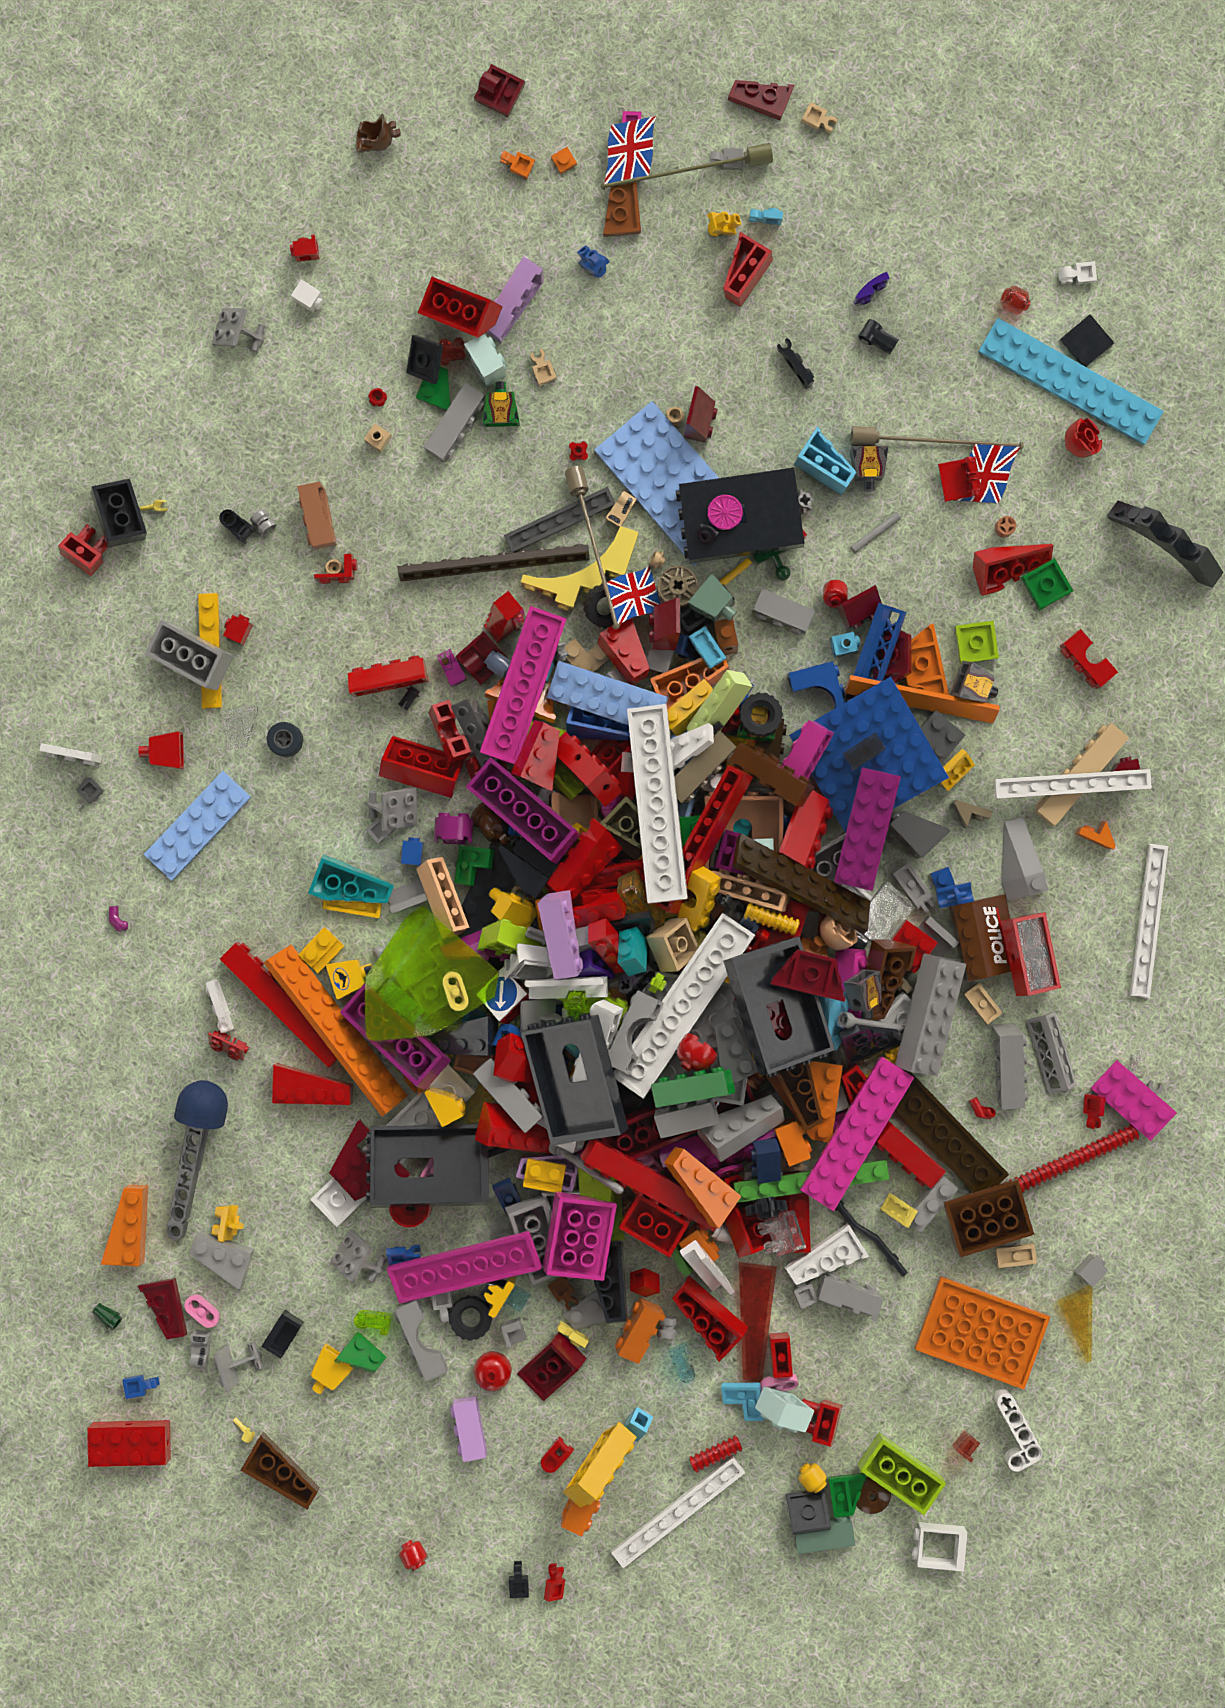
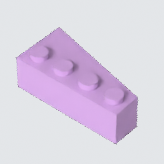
M523 256L501 294L494 301L503 306L496 325L489 329L486 334L499 343L506 337L544 282L543 269Z
M570 890L549 893L537 904L554 980L576 977L583 969V962L579 956V944L576 936Z

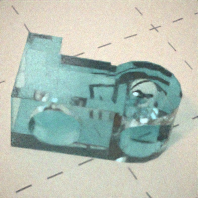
M687 1342L669 1348V1353L679 1379L683 1383L692 1382L695 1379V1370L686 1356L690 1353Z

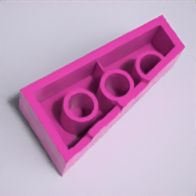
M847 948L836 951L835 959L837 960L838 972L842 981V989L845 991L843 982L863 969L867 970L866 950ZM850 1007L848 1008V1012L852 1013L855 1018L862 1019L861 1011H854Z

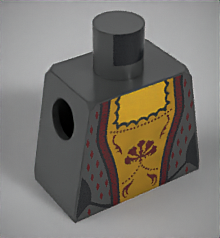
M888 446L851 447V463L856 471L854 478L855 481H864V491H875V481H880L884 478Z
M962 661L950 695L986 702L988 697L995 698L997 696L998 688L992 686L995 680L992 674L974 662Z
M863 969L843 983L850 1009L861 1011L862 1019L873 1018L872 1008L881 1003L880 971Z

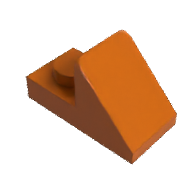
M1101 821L1096 833L1094 828L1087 825L1078 827L1075 832L1076 835L1108 850H1114L1116 847L1107 821Z

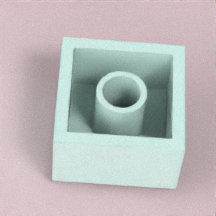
M484 333L479 338L475 337L464 344L467 356L486 387L506 376V362L501 353L497 354L496 345L491 337L487 338Z
M765 1386L755 1406L761 1412L763 1418L772 1421L774 1427L778 1429L785 1427L794 1433H797V1431L806 1432L814 1413L812 1408L795 1395Z

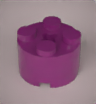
M438 813V817L435 818L434 842L438 843L440 839L443 840V844L465 845V841L472 844L473 819L466 813H458V816H450V813Z

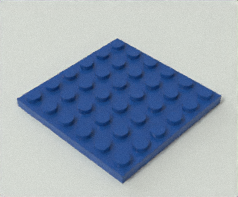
M891 676L814 720V722L832 731L834 735L811 774L824 797L829 800L830 807L833 808V812L845 833L862 767L901 776L893 809L949 778ZM801 728L789 735L793 743L799 738Z

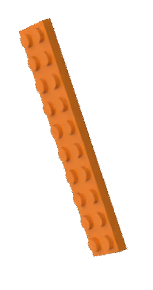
M292 945L284 948L264 962L268 970L382 1117L408 1096L358 1030L340 1013L341 1008Z

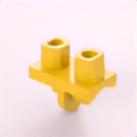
M724 211L707 214V217L711 220L708 224V232L711 236L717 237L720 234L731 236L737 234L736 228L741 225L739 214L729 215Z
M237 1205L216 1207L215 1217L221 1218V1223L214 1224L211 1234L218 1237L217 1241L233 1240V1235H237V1230L244 1228V1224L239 1222L240 1216L237 1215Z

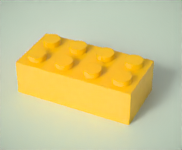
M620 1422L604 1430L563 1493L580 1508L587 1504L591 1505L595 1500L598 1501L604 1494L603 1489L605 1485H609L614 1479L613 1473L615 1470H618L625 1461L623 1459L624 1456L629 1454L634 1448L633 1442L637 1437Z

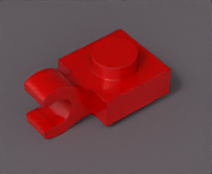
M1093 1094L1084 1095L1083 1113L1088 1114L1087 1128L1101 1127V1119L1099 1117L1104 1116L1105 1097Z
M551 1563L548 1567L551 1579L546 1580L544 1600L548 1602L563 1599L565 1579L562 1578L564 1567H557V1563Z

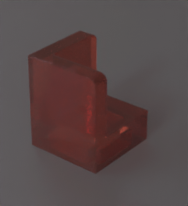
M964 1430L953 1443V1447L972 1463L974 1459L971 1455L980 1445V1442Z

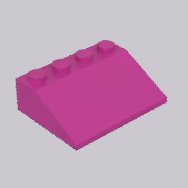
M555 1192L542 1267L546 1275L604 1281L617 1207L616 1203L573 1193Z

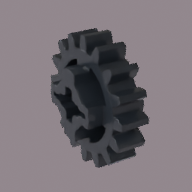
M774 1197L754 1200V1205L745 1207L746 1217H757L759 1221L779 1217V1212L788 1210L786 1200H776Z

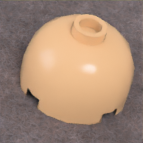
M826 916L820 924V937L825 942L824 945L834 950H845L857 942L856 930L829 916Z

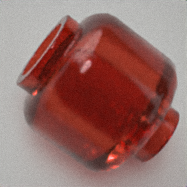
M1018 286L1006 288L1000 299L1003 309L1016 315L1026 311L1031 303L1028 291Z

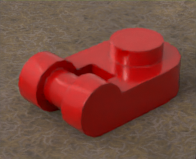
M560 1436L541 1458V1468L547 1473H553L558 1470L574 1451V1448L570 1445L567 1446L563 1442L564 1439ZM558 1448L563 1452L560 1456L555 1452Z

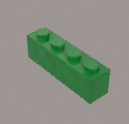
M722 1066L712 1068L710 1073H705V1070L693 1072L694 1076L687 1077V1073L675 1075L676 1079L669 1080V1076L657 1078L658 1082L651 1084L655 1107L736 1093L731 1069L724 1070Z

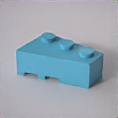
M817 426L798 455L794 466L842 495L856 474V471L842 454L839 455L832 446L831 441L823 436L820 428Z
M843 991L846 998L845 1002L818 996L835 1050H838L841 1044L839 1032L843 1031V1028L838 1025L837 1019L841 1012H848L849 1008L845 991Z

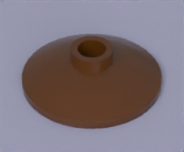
M866 1476L856 1506L867 1514L880 1513L889 1505L891 1492ZM871 1494L876 1495V1498L873 1500L869 1497Z

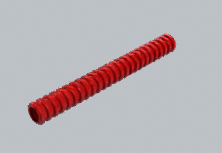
M1129 1124L1128 1128L1125 1126L1123 1130L1118 1129L1117 1133L1114 1131L1112 1135L1108 1134L1106 1138L1103 1136L1101 1140L1097 1139L1095 1143L1092 1141L1091 1145L1086 1144L1084 1148L1080 1147V1150L1075 1149L1073 1153L1069 1152V1155L1064 1154L1062 1158L1058 1157V1160L1053 1159L1052 1163L1042 1164L1041 1168L1036 1167V1170L1032 1169L1030 1173L1025 1172V1175L1021 1174L1019 1178L1014 1177V1179L1019 1180L1021 1191L1024 1193V1190L1029 1191L1030 1187L1040 1186L1041 1182L1046 1183V1180L1050 1181L1052 1177L1057 1178V1175L1061 1176L1063 1172L1068 1173V1170L1072 1171L1074 1167L1079 1168L1080 1164L1083 1166L1085 1162L1089 1163L1091 1159L1094 1161L1096 1157L1105 1156L1106 1152L1111 1153L1112 1150L1116 1151L1117 1147L1122 1148L1123 1145H1128V1142L1133 1143L1134 1140H1139L1138 1131L1132 1124Z

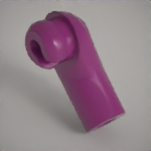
M109 906V923L118 932L126 931L128 929V922L122 921L119 918V906Z

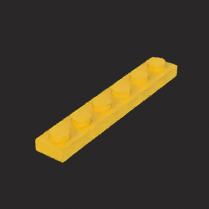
M218 593L198 594L200 638L220 648ZM220 684L218 690L207 689L201 686L202 708H222V685Z

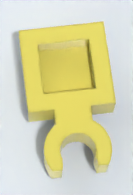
M563 1321L559 1323L557 1330L567 1335L573 1345L586 1347L589 1337L576 1329L574 1330L573 1327L571 1328Z

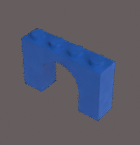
M833 661L787 674L792 693L810 688H821L831 695L834 701V709L845 703L842 696L845 694L842 683L839 684L837 678L840 676L837 665H834Z

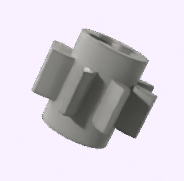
M802 489L798 491L801 515L812 509L810 504L814 501L809 495L810 492L803 493Z

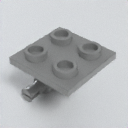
M223 308L219 315L217 328L213 333L212 345L236 346L239 335L243 334L254 339L250 350L258 353L261 342H264L263 335L266 326L258 324L255 334L242 327L247 309Z
M416 787L381 793V803L376 801L377 791H368L369 802H367V807L369 808V818H377V811L382 813L383 831L417 824Z
M556 998L522 1001L521 1032L527 1029V1025L538 1022L539 1025H543L545 1021L556 1019V1022L562 1021V1018L570 1016V1009L562 1008V1016L556 1013Z
M349 1229L330 1263L350 1282H354L362 1267L371 1269L372 1271L367 1279L375 1282L378 1274L383 1271L382 1267L387 1257L380 1255L376 1264L366 1261L373 1249L353 1230Z
M256 1341L247 1344L251 1353L250 1356L233 1361L228 1344L224 1345L214 1355V1365L219 1369L220 1384L225 1388L226 1392H229L239 1382L235 1366L253 1360L255 1370L264 1368L260 1358L262 1355L261 1352H258Z

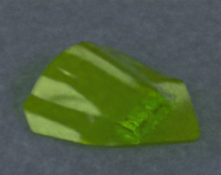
M421 906L404 918L383 953L366 975V1036L371 1041H385L432 1035L495 997L499 971L452 932L426 907ZM451 971L460 974L468 996V1005L461 1011H456L450 1007L443 987V977ZM450 978L449 984H455L456 979ZM458 996L454 1001L460 1003L462 998Z

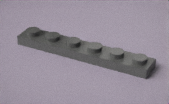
M608 487L583 498L589 518L613 507L615 504ZM578 500L505 534L504 537L511 552L515 553L585 520L581 502Z

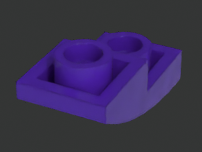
M884 272L869 281L856 295L854 304L860 303L865 305L871 302V298H873L875 293L874 289L875 291H880L886 287L890 279L888 273Z

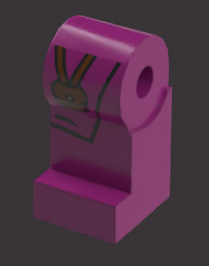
M451 649L437 655L452 688L467 680Z

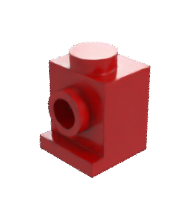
M315 234L311 235V239L302 237L298 238L297 241H292L293 244L290 245V252L297 262L320 259Z

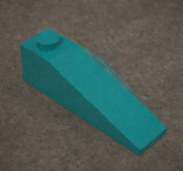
M323 854L308 894L330 901L388 903L394 885L343 861Z

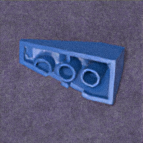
M573 706L570 707L566 721V732L571 737L575 735L577 738L590 740H630L629 725Z

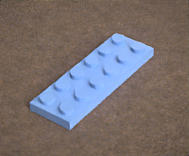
M558 661L547 695L549 699L629 725L627 709L666 704L668 700L667 696L562 661Z
M222 771L144 855L173 881L246 804L251 796L229 775Z

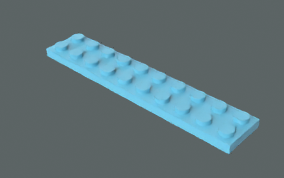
M1000 318L996 319L978 351L1142 445L1146 444L1164 412Z

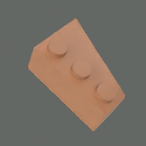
M320 481L297 486L299 503L304 512V515H302L305 527L307 526L309 533L306 534L308 545H312L314 550L337 545L324 486Z

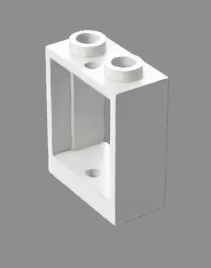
M918 1522V1528H914L916 1548H912V1559L915 1560L917 1567L964 1571L967 1543L965 1527ZM924 1531L956 1534L953 1559L922 1556Z

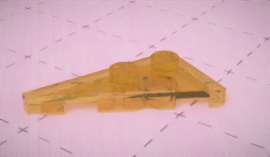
M1091 1285L1057 1300L1087 1363L1092 1360L1093 1288Z

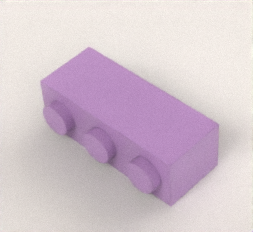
M477 1395L455 1399L453 1406H450L452 1418L456 1420L454 1433L455 1437H459L460 1444L457 1445L459 1456L463 1457V1462L486 1458L487 1447Z

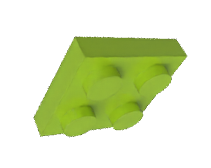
M994 620L956 625L954 627L960 664H962V661L980 662L999 658Z

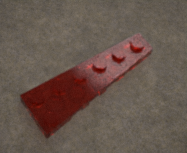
M739 1261L740 1320L748 1326L741 1339L743 1380L761 1382L763 1379L777 1266Z

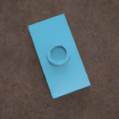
M705 626L689 636L690 641L709 669L726 660L725 655Z

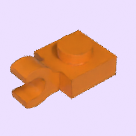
M503 151L500 157V162L511 166L510 172L525 179H528L535 164V159L520 152L513 156Z

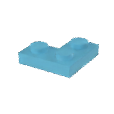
M722 1383L723 1404H742L745 1421H764L761 1412L755 1408L761 1395L760 1383Z

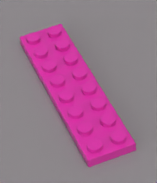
M532 606L529 607L480 753L515 765L530 728L567 620L566 618Z
M880 1056L799 1190L834 1211L914 1077Z
M526 1231L389 1265L387 1272L400 1304L541 1269L542 1265L530 1232Z

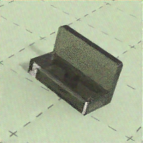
M875 732L845 751L843 755L853 771L884 751L886 747Z

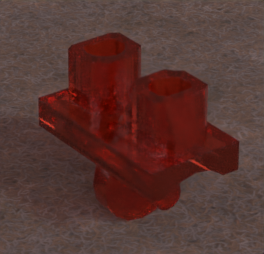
M461 337L455 338L454 341L447 339L439 341L438 344L443 345L440 365L445 366L450 361L465 359L466 354L463 351L465 349V342Z

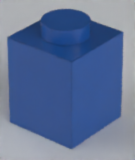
M408 837V841L403 840L401 864H422L424 842H419L420 838Z

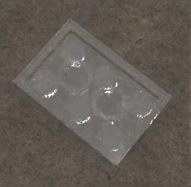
M888 881L883 882L870 900L868 931L860 934L869 942L872 939L891 940L915 905Z

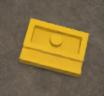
M324 927L298 955L319 974L345 945Z
M528 1158L523 1187L549 1192H561L566 1164Z

